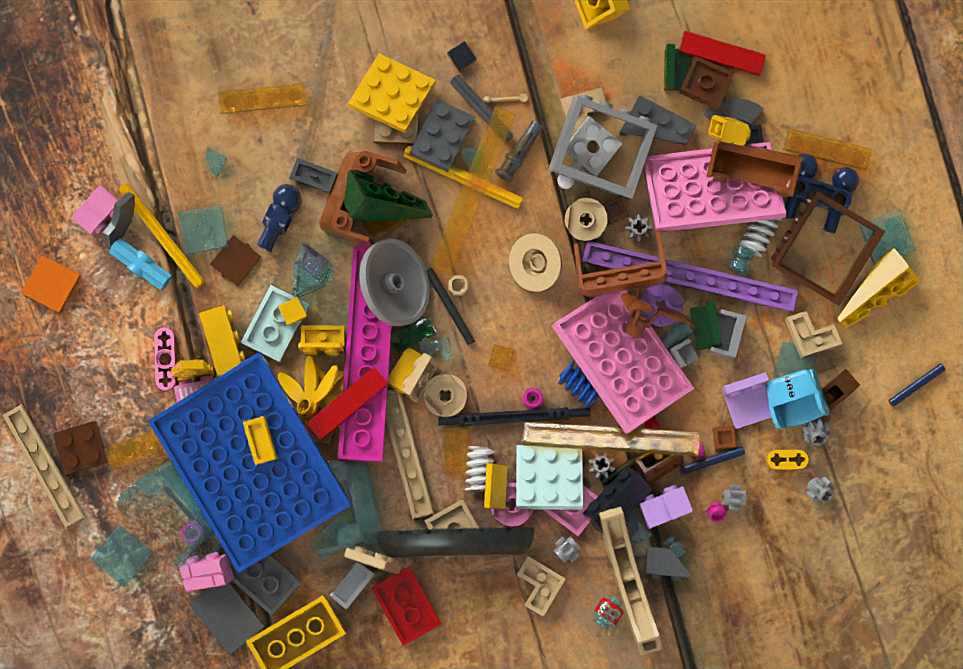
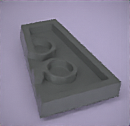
M640 95L631 110L633 112L632 116L636 118L644 116L652 119L651 123L657 125L653 139H659L660 141L686 145L696 124ZM625 122L619 134H629L643 138L646 129Z

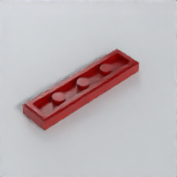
M684 31L678 51L682 54L692 57L697 56L706 61L756 76L761 75L766 54L688 31Z
M373 367L309 420L306 425L322 441L388 385V382Z

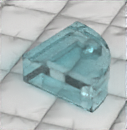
M462 147V158L465 164L471 170L480 173L483 150Z
M207 148L205 152L206 165L211 173L218 177L227 157Z

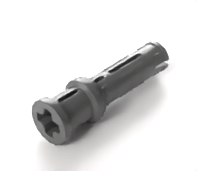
M532 120L512 152L505 155L504 162L499 169L496 168L495 173L507 182L512 181V175L518 167L522 166V158L543 129L539 123Z

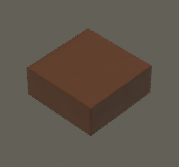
M620 196L602 204L608 213L609 226L629 217V213Z

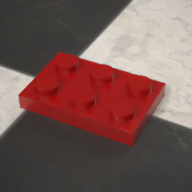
M410 566L401 570L399 574H394L371 587L402 646L441 625Z

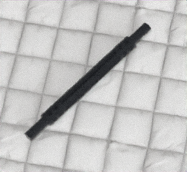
M568 407L488 413H462L460 416L438 417V426L460 425V427L534 421H561L574 417H590L591 411L590 408L569 409Z

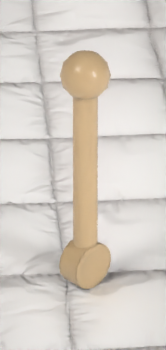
M524 93L515 97L490 98L486 96L483 102L487 105L491 102L520 101L525 103L528 96Z

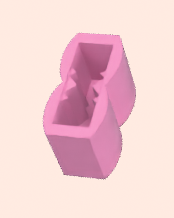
M100 185L86 202L77 209L72 218L92 236L100 235L107 227L106 222L113 217L114 204L118 200Z

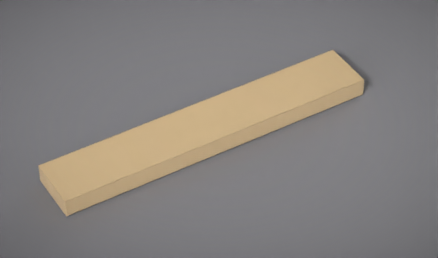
M395 389L387 391L386 423L413 520L433 515L434 512L402 395Z
M21 404L5 413L3 417L65 528L68 529L86 519L83 510L24 405Z

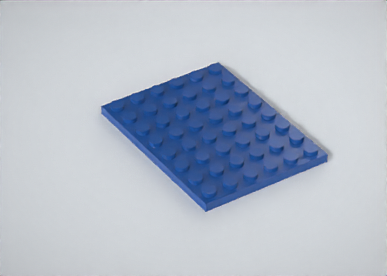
M261 352L256 353L148 420L238 573L352 505ZM266 416L278 459L255 465L243 422Z

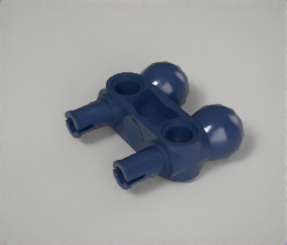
M809 154L798 155L804 158L798 180L803 185L802 193L795 192L793 197H786L785 218L794 220L800 202H805L811 192L815 194L816 191L823 193L833 200L835 196H841L844 199L843 206L848 208L851 204L852 192L859 185L857 172L850 167L839 168L833 174L832 186L812 179L818 172V163L813 156ZM819 200L816 206L829 212L823 230L836 233L840 218L844 214Z
M282 184L273 192V203L270 204L262 221L265 228L256 244L260 248L266 249V251L272 252L278 236L286 233L293 214L301 207V195L293 185Z

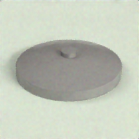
M386 239L377 242L366 251L360 266V286L370 310L378 319L391 326H405L417 321L427 308L430 293L428 275L419 255L408 244L396 239Z

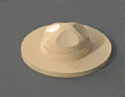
M538 233L527 234L518 239L513 245L509 256V268L514 280L522 288L533 292L543 291L553 286L558 280L562 270V257L558 246L549 237Z

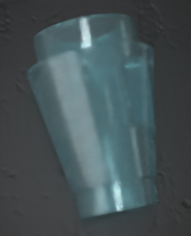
M678 321L661 338V341L669 349L687 340L694 333L687 323H679Z

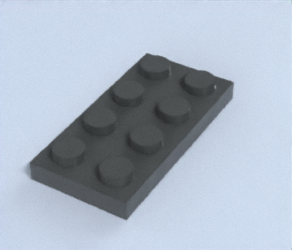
M220 542L211 552H218L219 555L226 554ZM272 555L266 556L240 573L237 572L229 559L234 575L232 581L271 616L279 610L302 583Z

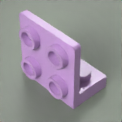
M766 372L721 388L735 429L772 418L765 387L766 382L769 381Z

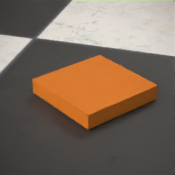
M41 255L21 293L61 313L81 275Z

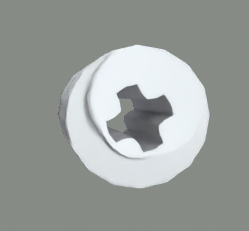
M782 218L753 221V225L748 226L747 230L749 233L744 234L745 240L740 242V246L745 251L762 257L759 251H767L763 243H771L767 236L774 237L775 235L770 229H778V225L774 222L782 221Z
M467 446V448L473 450V452L467 453V457L473 460L466 463L467 466L472 468L466 471V474L472 478L465 481V483L471 485V487L465 488V491L485 492L486 466L494 462L488 455L494 454L495 451L488 447Z

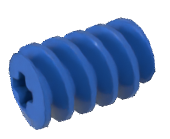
M573 360L559 375L558 384L561 385L566 382L565 390L568 391L573 388L571 396L574 397L579 394L578 402L586 400L584 407L588 408L596 401L599 394L590 381L586 380L585 374H579L581 371L580 367L573 369L575 363Z

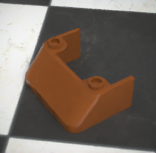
M717 140L713 145L706 177L711 178L713 176V180L724 183L726 179H735L766 186L777 190V195L793 197L804 158L744 144L742 146Z
M369 151L347 154L342 160L320 218V228L328 235L370 248L375 244L370 237L351 232L354 220L348 214L344 204L348 171L354 170L369 173L377 165L406 174L407 170L398 160Z
M655 229L661 261L584 274L578 243L574 244L581 293L587 297H597L664 284L668 279L660 230Z

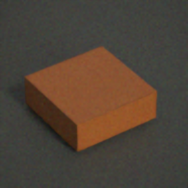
M735 426L712 428L714 450L737 448Z

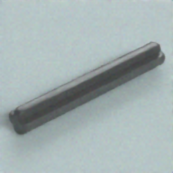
M456 75L451 79V85L503 142H508L513 137V133L460 75Z

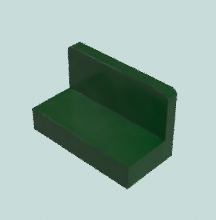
M666 44L664 49V91H680L690 68V56L679 53V49H675V44Z
M715 300L706 302L705 306L690 308L691 320L695 325L693 331L697 350L722 347Z

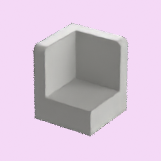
M690 338L669 351L680 369L699 359L690 344L692 342Z

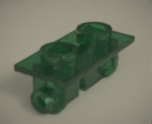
M427 316L425 318L422 317L421 320L396 333L395 331L392 332L391 341L397 352L400 353L437 333L432 326L430 318Z

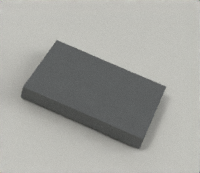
M230 582L227 585L207 588L189 603L229 655H232L247 640L265 627Z

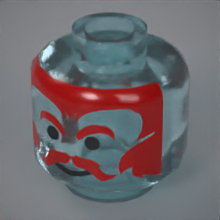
M612 595L609 599L601 597L592 610L593 621L606 630L609 627L615 628L624 615V610L620 607L622 602Z

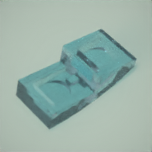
M339 515L309 546L325 562L353 534L355 529Z

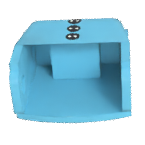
M814 368L810 370L804 369L773 379L765 385L772 419L779 430L785 429V427L809 423V421H814L830 414L826 396Z

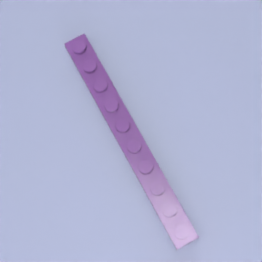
M587 241L582 263L613 270L661 260L659 257ZM665 259L668 274L666 283L788 312L794 311L798 290Z

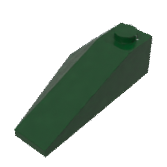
M354 170L348 171L344 204L351 218L373 222L424 219L433 216L425 200L405 191L398 193L391 188L390 184L384 182L381 185L373 181V176Z

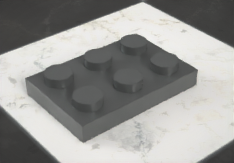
M436 99L409 155L445 172H449L475 120V116Z

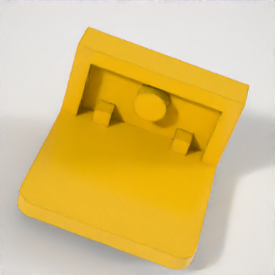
M301 325V343H298V348L301 352L305 353V356H318V352H325L327 356H340V353H345V326Z

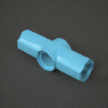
M121 238L111 246L109 253L125 264L127 269L141 279H146L161 291L170 283L173 276L155 264V261L142 251H137Z

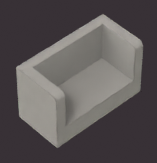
M721 309L718 312V322L723 346L711 347L708 353L734 360L737 355L746 316Z
M357 561L329 596L347 610L375 574Z

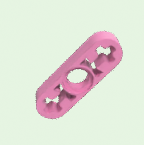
M160 328L154 336L155 381L157 387L161 390L171 391L176 386L177 377H171V372L167 371V376L169 379H172V382L168 383V386L165 387L160 382L165 378V373L163 371L160 372V368L168 370L176 365V338L169 328ZM166 332L168 336H171L166 341L167 347H171V350L162 349L159 351V347L164 348V342L159 340V337H162L163 333ZM165 353L170 354L172 358L171 363L166 366L160 363V357Z

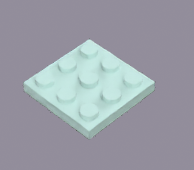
M517 445L516 509L583 510L582 446Z

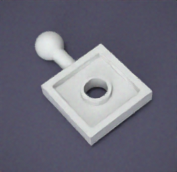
M589 116L570 139L566 154L575 161L571 168L580 170L583 167L591 175L597 177L622 143ZM590 141H594L597 144V150L594 153H590L587 149V144ZM559 175L557 179L558 185L563 189L571 188L575 181Z

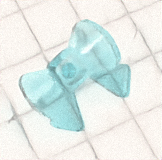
M447 336L431 342L425 339L421 341L420 348L422 354L426 353L433 357L434 351H440L445 362L452 355L449 352L451 344Z
M632 512L625 518L626 527H632L631 531L636 532L631 539L633 542L639 544L650 538L651 533L642 527L638 520L637 512Z

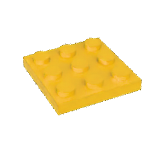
M379 53L348 102V107L406 134L435 86L436 80Z

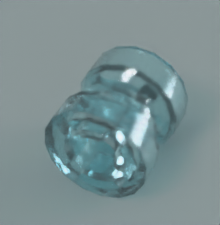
M735 246L732 252L733 259L729 262L728 268L738 273L748 274L750 271L749 263L753 259L755 252L747 248Z

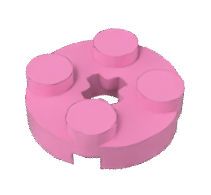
M507 483L506 502H510L511 498H513L516 503V483ZM506 502L505 509H491L495 519L509 527H516L525 523L534 511V509H516V507L514 511H510V508L506 506Z

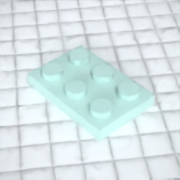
M270 285L241 344L261 352L263 355L280 363L302 320L287 326L278 306L295 297ZM299 299L306 313L310 304Z

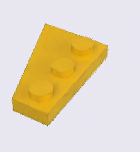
M180 360L171 368V377H177V381L191 380L194 377L209 375L215 376L214 367L207 365V362L204 360Z

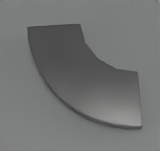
M735 98L723 100L718 110L710 107L703 115L710 121L713 115L737 119L750 126L764 108L750 100Z
M130 192L126 193L114 204L113 217L108 227L103 231L105 246L109 250L115 241L123 238L132 220L135 196Z

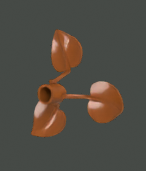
M640 289L635 290L634 296L626 293L621 294V299L627 312H631L630 320L625 329V332L630 336L641 338L645 327L650 328L651 323L660 315L687 323L695 329V325L685 314L668 307H661V310H658L649 321H646L647 316L642 314L641 311L654 313L655 308L638 299Z

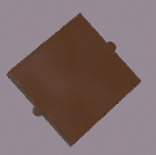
M233 235L210 265L218 270L223 278L227 277L239 286L260 260L261 256L252 250L248 243H243Z

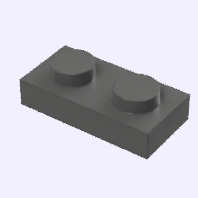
M297 158L289 178L330 194L338 173Z

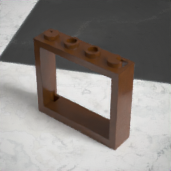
M816 191L813 194L811 192L804 203L807 205L803 213L799 211L793 221L796 224L792 231L787 230L782 241L785 243L781 250L777 248L770 259L773 261L772 266L840 306L886 231L823 193ZM819 200L873 231L835 294L781 262Z

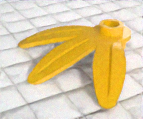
M309 355L305 363V392L300 384L291 376L283 372L278 374V380L285 392L298 403L297 412L302 418L309 419L315 415L318 403L329 394L335 384L338 367H331L317 388V366L313 356Z

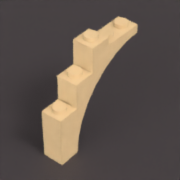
M621 507L601 512L599 514L604 534L605 549L613 568L615 582L623 601L625 615L640 655H645L661 650L660 636L637 570Z

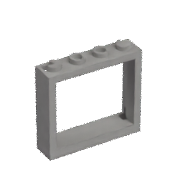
M581 94V96L573 97L548 171L620 197L632 199L657 125L651 123L652 119L644 116L636 118L632 116L633 112L620 108V111L612 109L613 105L601 101L599 104L593 102V97ZM582 106L646 129L626 187L562 165Z

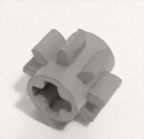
M638 214L635 220L632 218L628 219L631 226L625 227V231H630L629 239L632 237L637 238L639 243L641 237L649 238V234L646 232L652 230V226L647 225L649 218H645V220L640 219ZM636 224H640V228H644L641 233L634 229Z
M821 419L809 421L806 427H803L805 441H811L812 445H823L831 437L829 433L831 429L828 423H822Z
M607 452L603 456L595 453V460L588 461L590 465H593L589 469V473L595 472L597 480L600 476H605L608 479L609 471H615V468L610 466V464L614 463V458L608 459ZM601 462H605V467L599 470L598 465Z
M825 476L821 480L818 477L813 478L807 485L808 492L806 494L815 504L819 501L827 503L834 495V486L831 485L832 482Z
M730 484L729 489H723L722 505H727L728 511H739L740 506L745 507L746 490H740L741 485Z
M562 536L555 542L558 547L554 552L564 563L568 560L573 563L579 557L577 552L581 548L571 536L567 539Z

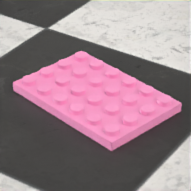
M770 142L749 144L772 150ZM712 149L646 157L643 166L655 229L660 230V232L786 217L783 197L777 195V190L735 179H726L724 183L713 180V176L711 178L706 177Z
M625 291L593 298L555 322L552 328L625 434H628L692 391L694 387L651 325L650 328L645 327L641 338H635L625 332L631 312H627L621 299L622 293L628 294Z

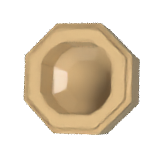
M454 275L449 280L448 290L453 296H463L468 292L469 281L463 275Z

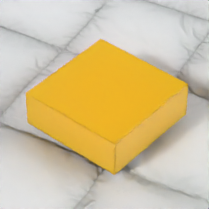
M298 297L278 306L287 326L307 317Z

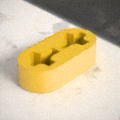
M773 450L766 456V464L772 470H800L807 466L809 460L808 455L803 450ZM777 454L778 458H785V462H779L778 466H775V463L771 462V458ZM799 454V457L803 458V462L797 466L796 462H789V458H794Z

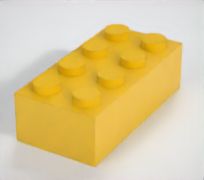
M323 595L246 642L261 669H288L344 636L347 632L328 599Z

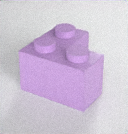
M676 485L661 490L662 495L654 497V494H651L642 500L643 503L638 504L647 529L693 511L683 487L677 488Z

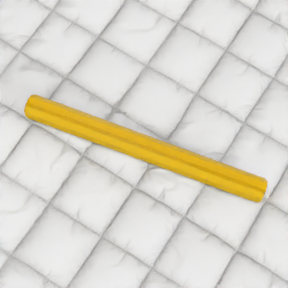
M408 146L404 152V158L516 209L520 207L523 201L522 197L455 166H451L449 172H445L409 155L411 146Z
M128 183L123 184L119 188V192L123 196L128 192L134 194V211L194 287H200L205 282L130 185Z

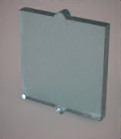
M782 342L773 378H780L804 369H813L816 355L801 359L795 345Z

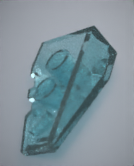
M302 243L294 263L293 275L295 278L292 285L296 286V288L293 287L291 294L298 298L324 288L327 282L331 283L335 271L332 270V263L305 243Z

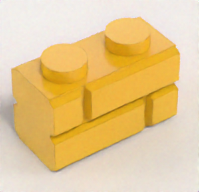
M713 115L708 133L709 136L722 142L744 146L750 138L751 131L748 124L737 119Z

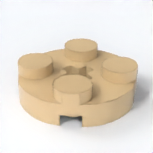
M580 198L570 205L565 213V226L569 233L578 240L593 241L600 238L607 229L608 213L605 207L595 199ZM586 214H589V217L592 218V222H589L587 226H584V222L581 221V217H585Z
M437 375L425 387V405L436 416H455L466 405V387L454 375ZM449 390L451 392L449 396L451 399L449 401H441L442 395L440 392H447Z

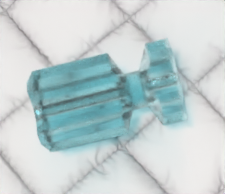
M673 534L664 541V544H670L671 551L679 558L686 552V549L679 541L674 542L675 536Z

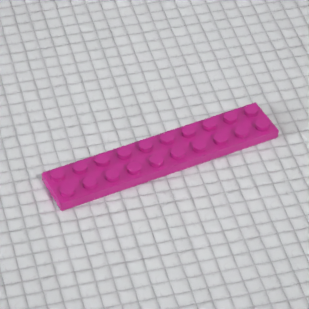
M353 246L343 392L373 367L388 382L392 326L382 322L373 314L362 294L360 266L364 254L369 249L366 246ZM388 385L340 425L338 460L383 463Z

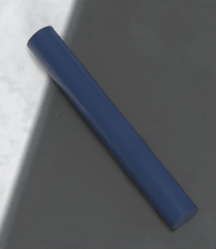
M941 363L889 399L888 402L892 407L896 406L946 370Z
M741 446L681 466V472L683 475L745 455V451Z

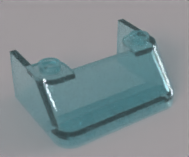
M169 460L141 477L118 499L121 502L127 503L140 491L149 496L156 495L162 489L167 492L192 521L183 531V538L190 547L173 561L175 565L181 566L187 558L191 557L213 538L215 533L174 464Z
M327 461L339 482L344 481L346 495L352 503L349 508L353 524L345 525L339 530V545L317 550L318 555L325 556L346 551L347 548L355 549L356 546L365 547L377 544V531H383L367 462Z

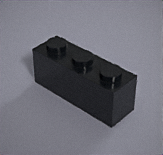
M627 466L588 505V508L582 514L597 531L603 534L599 513L621 507L625 519L652 489L639 472Z

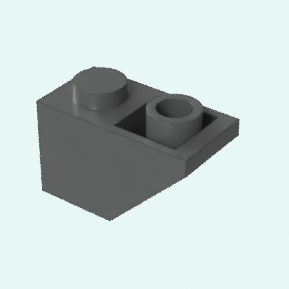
M646 547L644 574H649V578L662 580V575L671 576V581L684 582V578H690V572L671 549Z

